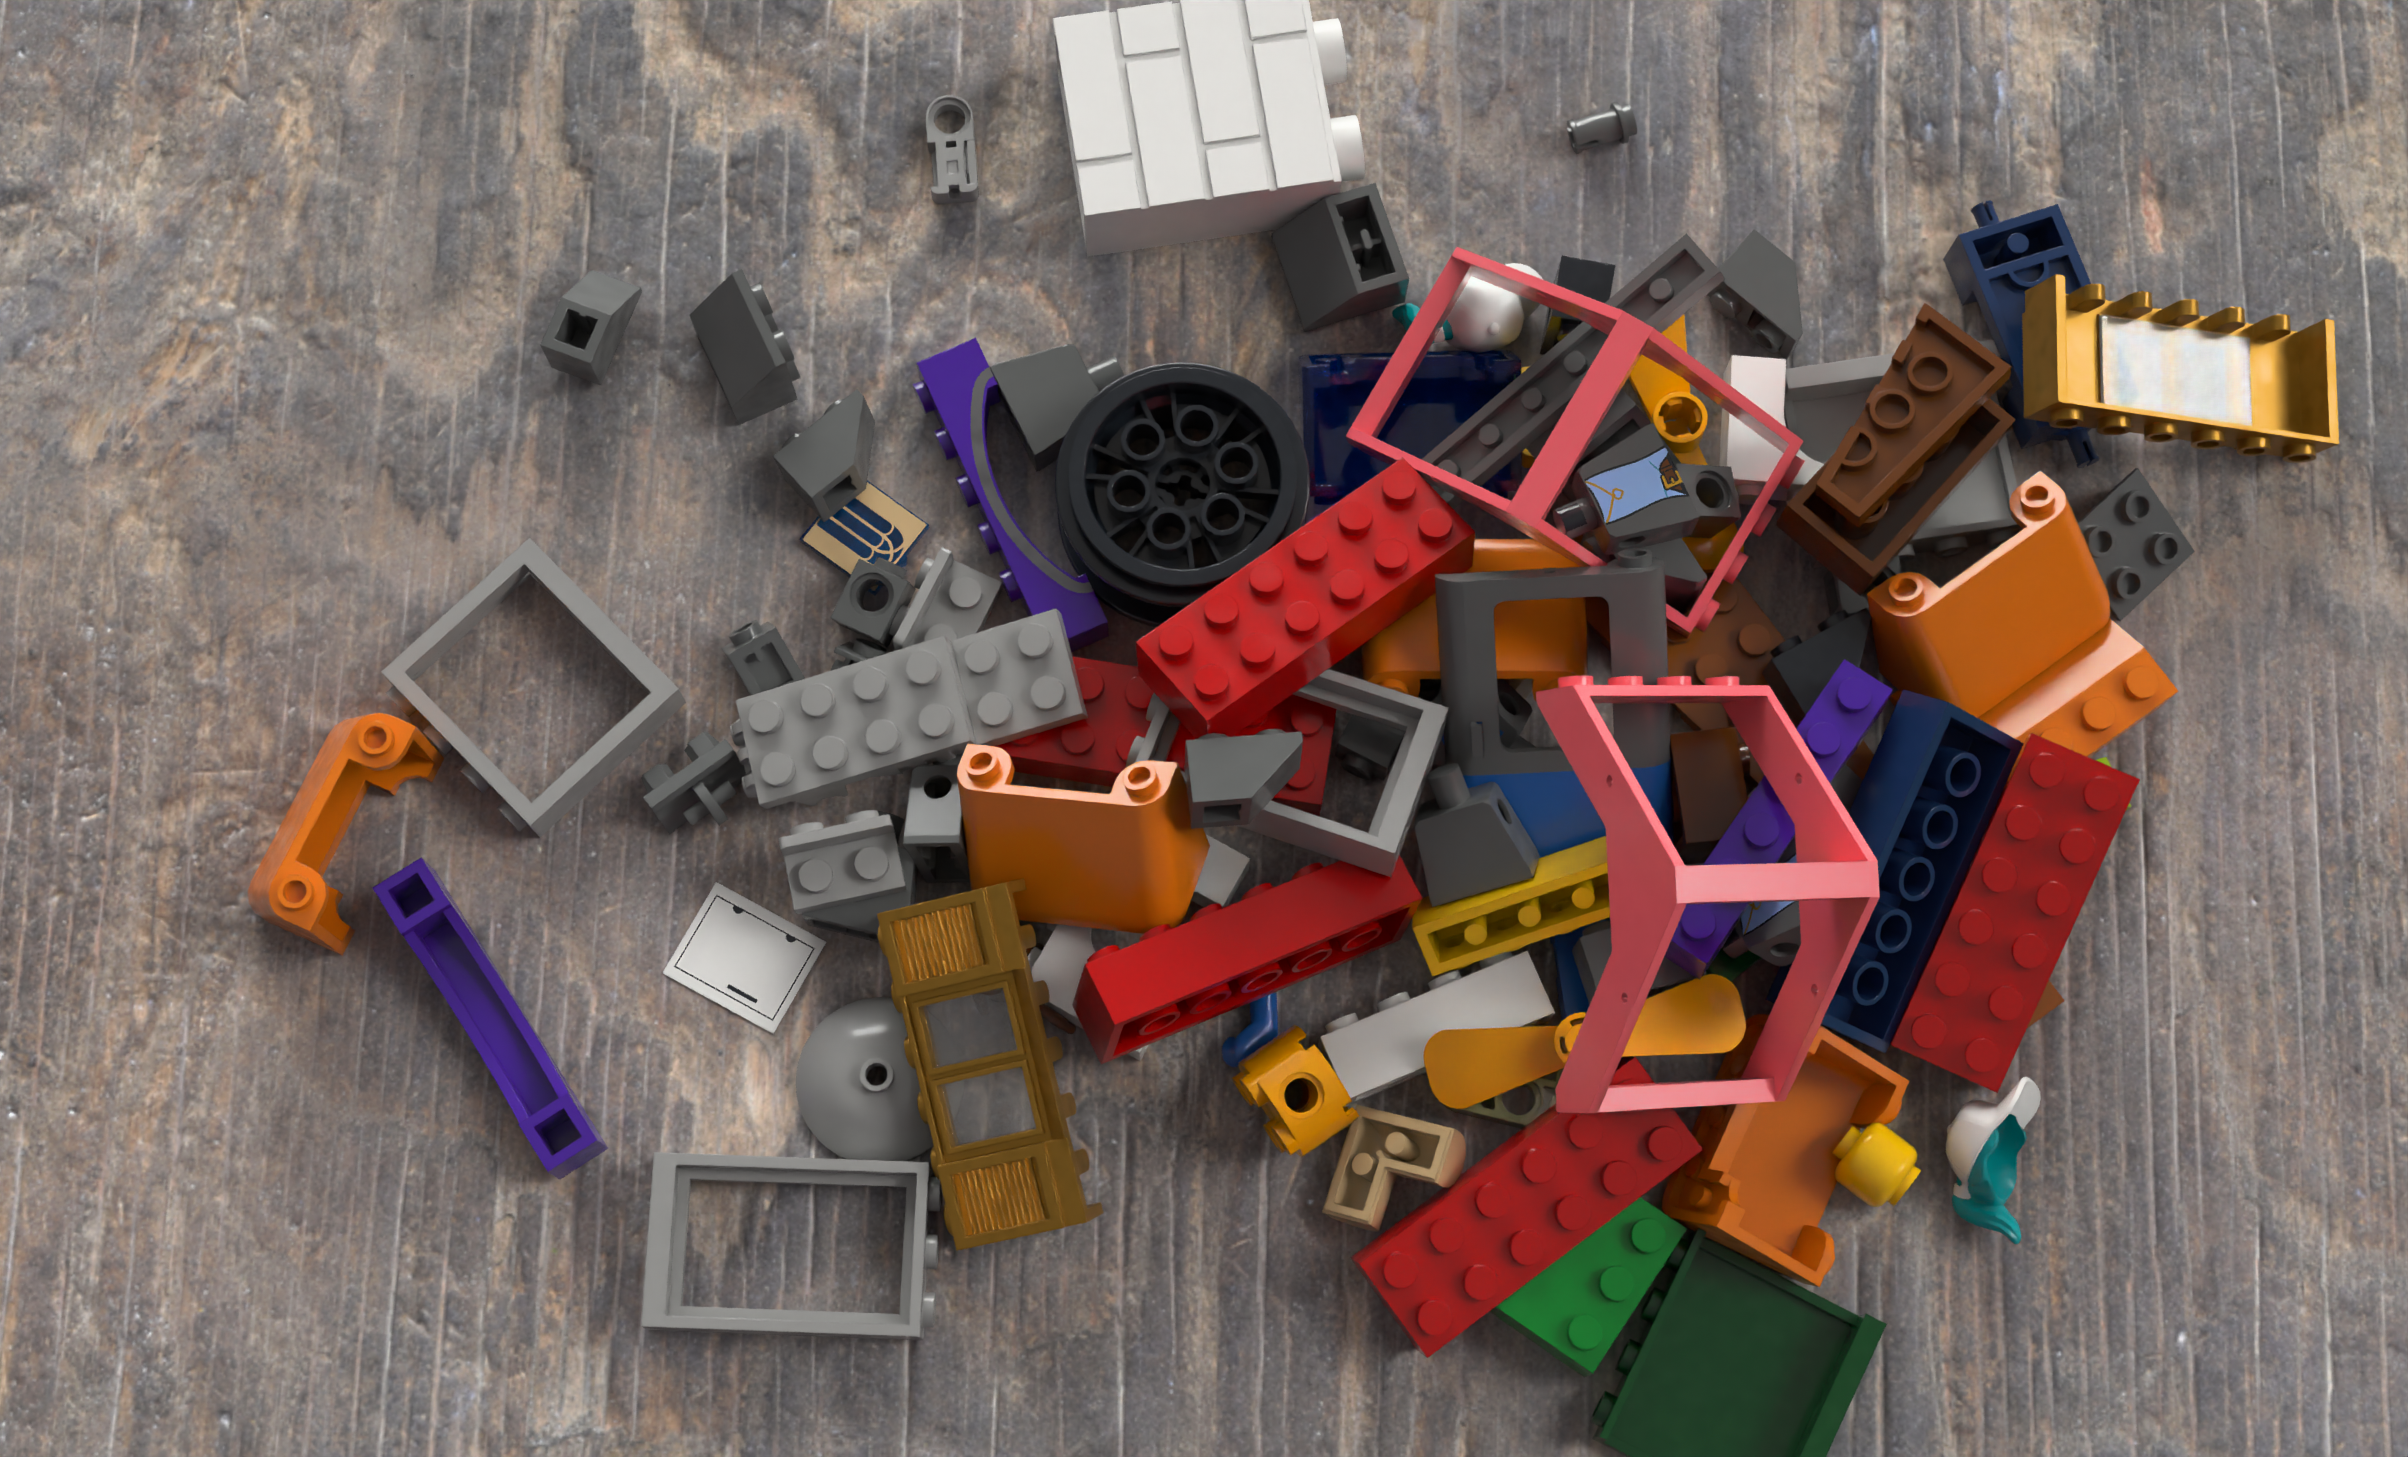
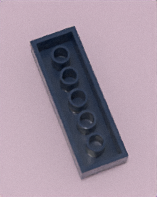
M1903 689L1849 810L1850 817L1878 860L1880 898L1821 1025L1883 1053H1886L2024 744L1949 702ZM1792 964L1780 966L1765 1000L1775 1003Z

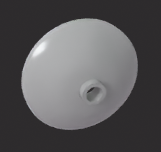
M875 997L858 1000L830 1014L812 1032L802 1049L798 1061L796 1095L801 1114L815 1137L826 1148L844 1159L910 1161L934 1147L929 1124L927 1125L923 1122L918 1110L917 1097L921 1089L916 1069L909 1065L905 1055L904 1040L908 1034L903 1013L897 1011L892 998ZM929 1012L941 1066L963 1062L953 1036L943 1023ZM881 1066L888 1072L886 1081L881 1085H871L867 1081L869 1070L873 1067ZM965 1080L946 1084L954 1122L963 1102Z

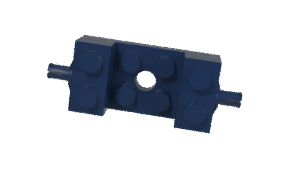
M1991 200L1986 201L1984 204L1983 202L1979 203L1971 209V213L1974 215L1979 228L1959 234L1943 260L1962 306L1978 301L2001 359L2011 366L2010 381L2013 387L2002 400L2006 412L2016 419L2012 427L2021 449L2050 440H2067L2076 460L2077 468H2084L2086 465L2090 466L2100 460L2088 434V431L2092 428L2079 426L2074 428H2055L2050 426V422L2024 418L2022 314L2025 312V291L2055 274L2065 276L2066 294L2091 284L2058 204L1999 221ZM2116 343L2117 405L2130 407L2139 395Z

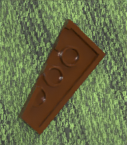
M1924 303L1916 316L1915 325L1906 340L1901 341L1892 357L1891 365L1879 385L1876 384L1865 402L1864 410L1855 425L1849 428L1816 483V495L1859 528L2010 378L2011 366L1931 306Z

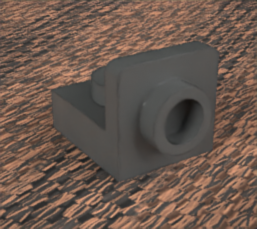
M757 620L744 624L729 634L728 637L731 643L722 648L750 696L805 679L778 630L770 622H766L761 626Z

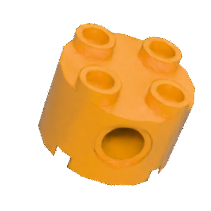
M1293 1025L1240 1061L1238 1066L1241 1072L1232 1077V1080L1245 1101L1250 1106L1255 1104L1258 1108L1262 1107L1269 1117L1270 1121L1265 1123L1263 1127L1281 1153L1286 1151L1290 1156L1296 1152L1302 1158L1356 1121L1359 1115L1353 1107L1348 1108L1346 1106L1352 1100L1323 1054L1315 1044L1305 1050L1299 1042L1306 1038L1307 1034L1297 1025ZM1296 1079L1302 1087V1098L1296 1107L1290 1109L1284 1099V1092L1287 1085Z

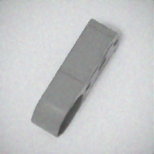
M944 95L935 99L926 111L927 145L929 154L931 153L933 187H930L932 200L937 204L974 202L979 197L973 112L970 105L963 98L955 95ZM947 111H955L964 117L965 124L958 132L951 134L943 133L935 126L938 116Z

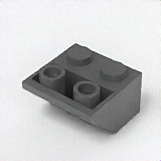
M1376 183L1325 197L1272 233L1271 238L1304 332L1405 302L1409 276Z
M742 269L732 273L689 315L696 335L738 425L797 400L792 381L800 378L793 361L795 358L782 329L778 330L771 314L773 311L761 284L758 283L750 287Z

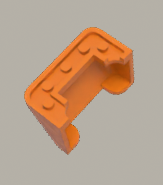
M2039 471L2018 486L2010 497L2011 517L2022 530L1947 584L1939 588L1930 579L1919 573L1906 572L1888 578L1867 593L1879 671L1899 691L1902 692L1904 689L1949 702L1979 718L2100 631L2108 623L2110 601L2105 584L2064 491L2043 472Z
M1475 539L1473 566L1464 573L1580 566L1535 539ZM1436 593L1362 645L1363 680L1418 698L1420 679H1441ZM1586 597L1503 601L1495 606L1494 630L1497 679H1532V693L1536 701V692L1559 688L1558 678L1588 676Z
M374 713L345 719L334 726L321 747L250 883L248 900L256 914L273 925L343 956L355 930L344 923L339 914L338 905L343 894L328 886L323 875L370 785L395 796L400 787L399 785L409 779L422 778L433 782L444 757L416 726L384 713Z
M967 744L958 766L957 781L972 890L1024 878L1026 890L1012 893L1018 919L1022 921L1144 934L1150 929L1163 924H1169L1171 928H1175L1182 922L1191 902L1210 844L1203 828L1191 829L1187 788L1178 763L1154 760L1133 763L1120 772L1111 793L1103 794L1011 785L1015 768L1009 754L1005 750L995 746Z
M1758 1014L1746 1020V1030L1742 1041L1737 1047L1727 1052L1715 1079L1742 1077L1769 1015ZM1820 1026L1785 1101L1702 1107L1691 1134L1703 1150L1673 1172L1663 1195V1212L1683 1226L1693 1231L1700 1228L1706 1231L1705 1237L1803 1284L1820 1287L1824 1276L1830 1271L1835 1260L1832 1235L1818 1228V1224L1837 1183L1835 1169L1841 1159L1832 1152L1852 1126L1860 1130V1128L1865 1129L1872 1123L1885 1125L1892 1122L1900 1112L1902 1097L1909 1080Z

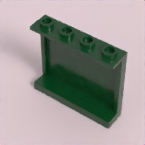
M1700 1228L1690 1233L1688 1239L1682 1237L1664 1264V1267L1672 1270L1663 1291L1654 1287L1642 1309L1640 1318L1648 1323L1639 1342L1629 1339L1618 1359L1615 1370L1623 1373L1614 1394L1605 1390L1595 1407L1590 1422L1597 1425L1598 1428L1592 1439L1626 1457H1826L1887 1324L1866 1313L1858 1316L1705 1238L1706 1231Z

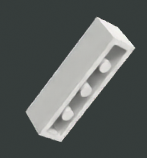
M1528 951L1515 956L1511 952H1504L1483 959L1479 962L1482 970L1465 977H1461L1459 970L1444 974L1428 983L1431 991L1410 999L1408 992L1391 996L1377 1004L1378 1013L1362 1020L1358 1019L1356 1013H1352L1327 1024L1325 1028L1328 1034L1320 1037L1318 1047L1352 1100L1348 1105L1427 1073L1423 1057L1424 1049L1428 1040L1441 1030L1535 1027L1548 1022L1555 1011Z

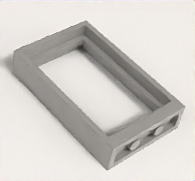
M1327 669L1293 693V695L1406 731L1369 831L1365 832L1274 801H1270L1250 824L1235 826L1391 877L1426 784L1427 775L1430 773L1441 743L1448 707ZM1155 693L1152 695L1146 714V720L1151 722L1145 738L1136 736L1126 767L1139 761L1154 760L1166 762L1180 728L1181 722ZM1181 771L1186 783L1185 772Z
M654 1152L641 1327L651 1331L924 1340V1327H934L936 1292H926L927 1269L938 1268L939 1235L929 1234L931 1211H941L942 1187L940 1180L937 1177H933V1169L929 1162ZM691 1180L906 1188L899 1314L682 1306Z

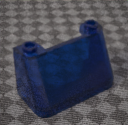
M1501 349L1480 353L1465 350L1427 351L1376 439L1422 459L1521 375V360L1512 351ZM1395 352L1326 353L1298 357L1300 433L1309 464L1310 497H1314V504L1334 505L1391 466L1349 444L1346 434ZM1522 452L1480 487L1508 499V491H1517L1522 484Z

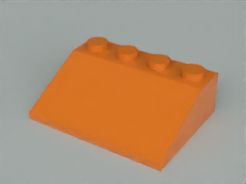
M2109 618L2108 623L2100 631L1978 719L2022 743H2025L2028 734L2033 733L2090 758L2159 709L2178 692V689L2147 650ZM1899 690L1889 697V700L1895 707L1902 693Z

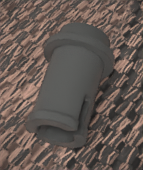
M1618 102L1611 103L1609 110L1567 121L1569 140L1576 154L1619 140L1622 144L1628 143L1629 136L1637 134L1635 116L1629 104L1620 106Z

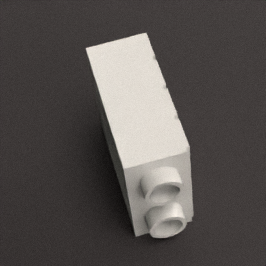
M1180 0V3L1174 4L1171 1L1116 9L1117 12L1109 13V10L1053 18L1056 66L1087 257L1276 230L1323 198L1340 193L1341 182L1364 179V151L1358 119L1356 115L1330 118L1324 86L1343 83L1347 80L1346 53L1341 25L1338 18L1313 22L1309 0Z

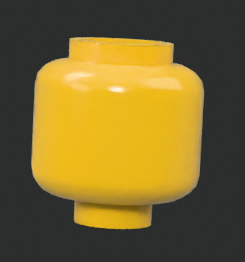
M1881 1123L1869 1124L1863 1132L1852 1126L1832 1152L1841 1159L1835 1169V1178L1838 1183L1871 1207H1880L1886 1202L1895 1206L1921 1172L1915 1166L1918 1156L1917 1150Z

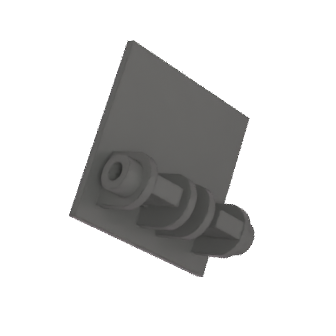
M2135 468L2078 521V525L2108 591L2110 611L2117 621H2121L2195 552L2138 468Z

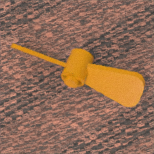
M1683 314L1661 334L1687 353L1685 315ZM1641 354L1628 379L1650 423H1654L1659 435L1681 464L1707 465L1699 447L1708 422V414L1704 404L1696 396L1690 394L1689 382ZM1732 523L1712 538L1684 537L1682 539L1705 573H1712L1715 571L1738 530L1735 523ZM1744 544L1742 545L1741 549L1739 550V551H1741V552H1743V553H1744Z
M1708 974L1702 976L1700 980L1696 978L1647 998L1622 1057L1717 1054L1731 1051L1742 1041L1746 1030L1745 1016L1737 988L1730 980L1723 976ZM1586 1012L1569 1015L1559 1026L1445 1029L1437 1032L1428 1040L1423 1056L1433 1094L1442 1104L1450 1108L1464 1109L1563 1069Z

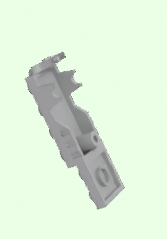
M1052 609L952 641L946 636L938 637L735 700L739 719L730 725V732L735 745L740 746V750L737 753L740 764L745 767L746 775L742 777V785L748 798H758L759 805L769 809L792 801L815 806L817 802L825 798L848 796L847 784L870 777L903 774V771L913 770L917 766H927L935 761L941 763L956 758L955 755L964 753L967 744L997 746L1086 719L1088 716L1062 614L1057 609Z

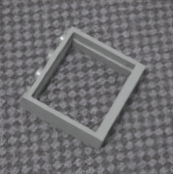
M530 538L381 671L393 685L386 692L390 699L408 717L417 710L430 723L422 732L446 756L454 748L467 762L460 771L482 794L492 787L504 800L497 807L502 815L519 832L528 825L539 837H542L686 703L679 688ZM530 576L648 694L647 697L532 803L414 682Z

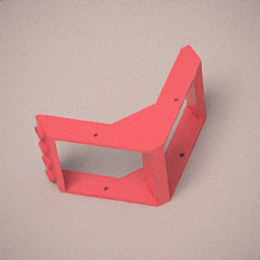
M1456 247L1346 434L1349 444L1387 464L1392 465L1403 457L1426 482L1474 504L1568 558L1580 567L1607 566L1608 563L1544 521L1641 354L1676 373L1784 453L1688 617H1685L1666 604V625L1686 638L1689 637L1694 627L1705 632L1721 604L1712 599L1722 579L1733 584L1749 557L1739 550L1750 532L1761 537L1777 509L1768 504L1769 499L1778 484L1789 489L1805 460L1796 456L1804 442L1801 438L1655 328L1623 310ZM1471 277L1578 318L1608 335L1512 501L1376 439Z
M1593 676L1558 678L1559 688L1536 692V702L1606 828L1612 952L1556 1086L1557 1112L1599 1113L1785 1101L1880 898L1878 860L1769 685H1740L1739 677L1705 678V685H1692L1690 676L1657 678V685H1643L1642 676L1608 678V685H1594ZM1594 703H1721L1795 824L1797 863L1685 866ZM1799 901L1801 945L1741 1078L1609 1086L1686 904Z

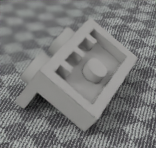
M941 547L935 560L927 558L922 564L914 583V587L919 590L910 608L902 605L892 622L889 634L894 636L893 645L895 651L942 636H946L952 641L981 632L1003 590V583L955 561L952 551Z
M877 810L860 811L846 816V823L824 828L821 822L804 823L792 827L789 830V836L778 838L796 914L907 891L895 829L890 815L879 816Z

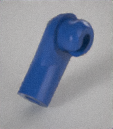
M1272 993L1250 1002V1024L1236 1038L1228 1037L1224 1041L1221 1050L1222 1057L1230 1067H1239L1240 1061L1279 1035L1277 993Z

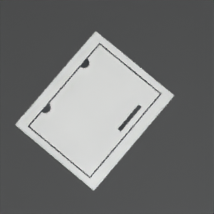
M716 882L664 969L663 974L774 1034L825 946L826 941Z

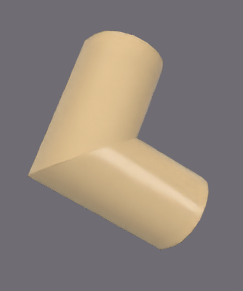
M1356 1105L1355 1110H1357L1359 1117L1349 1126L1322 1213L1343 1223L1378 1232L1397 1175L1446 1188L1455 1184L1462 1172L1466 1158L1464 1136L1454 1128Z

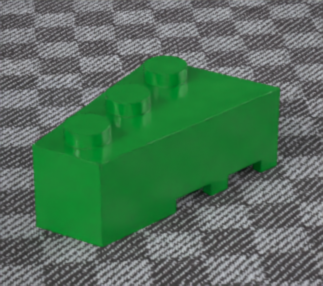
M1640 1197L1489 1312L1583 1377H1587L1594 1373L1687 1228Z

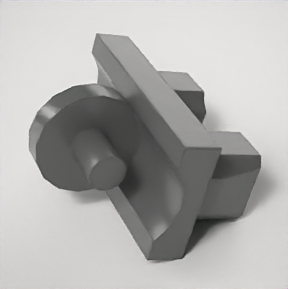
M702 732L688 742L684 750L692 761L688 766L674 774L666 763L657 764L642 775L641 779L647 791V795L643 798L669 834L688 821L691 825H694L709 813L719 826L728 820L720 805L737 794L734 788L742 783V777L746 775L744 765L740 764L736 752L726 739L719 742L708 732Z

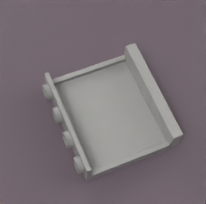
M1993 339L1978 341L1999 357L1998 349ZM1894 353L1786 369L1785 425L1787 429L1804 441L1800 447L1804 454L1824 464L1835 453L1849 428L1855 425L1864 410L1865 402L1876 384L1879 385L1891 365ZM1995 392L1990 399L1999 405L1997 393ZM2006 434L1898 554L1900 563L1915 558L1916 553L1935 551L1937 557H1949L1967 551L1968 546L1988 543L1989 549H1996L2022 530L2013 520L2010 512L2009 500L2017 488ZM1809 554L1812 569L1825 567Z

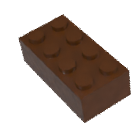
M1989 398L1859 528L1816 495V483L1833 457L1832 455L1786 505L1776 526L1861 596L1996 447L2016 419Z

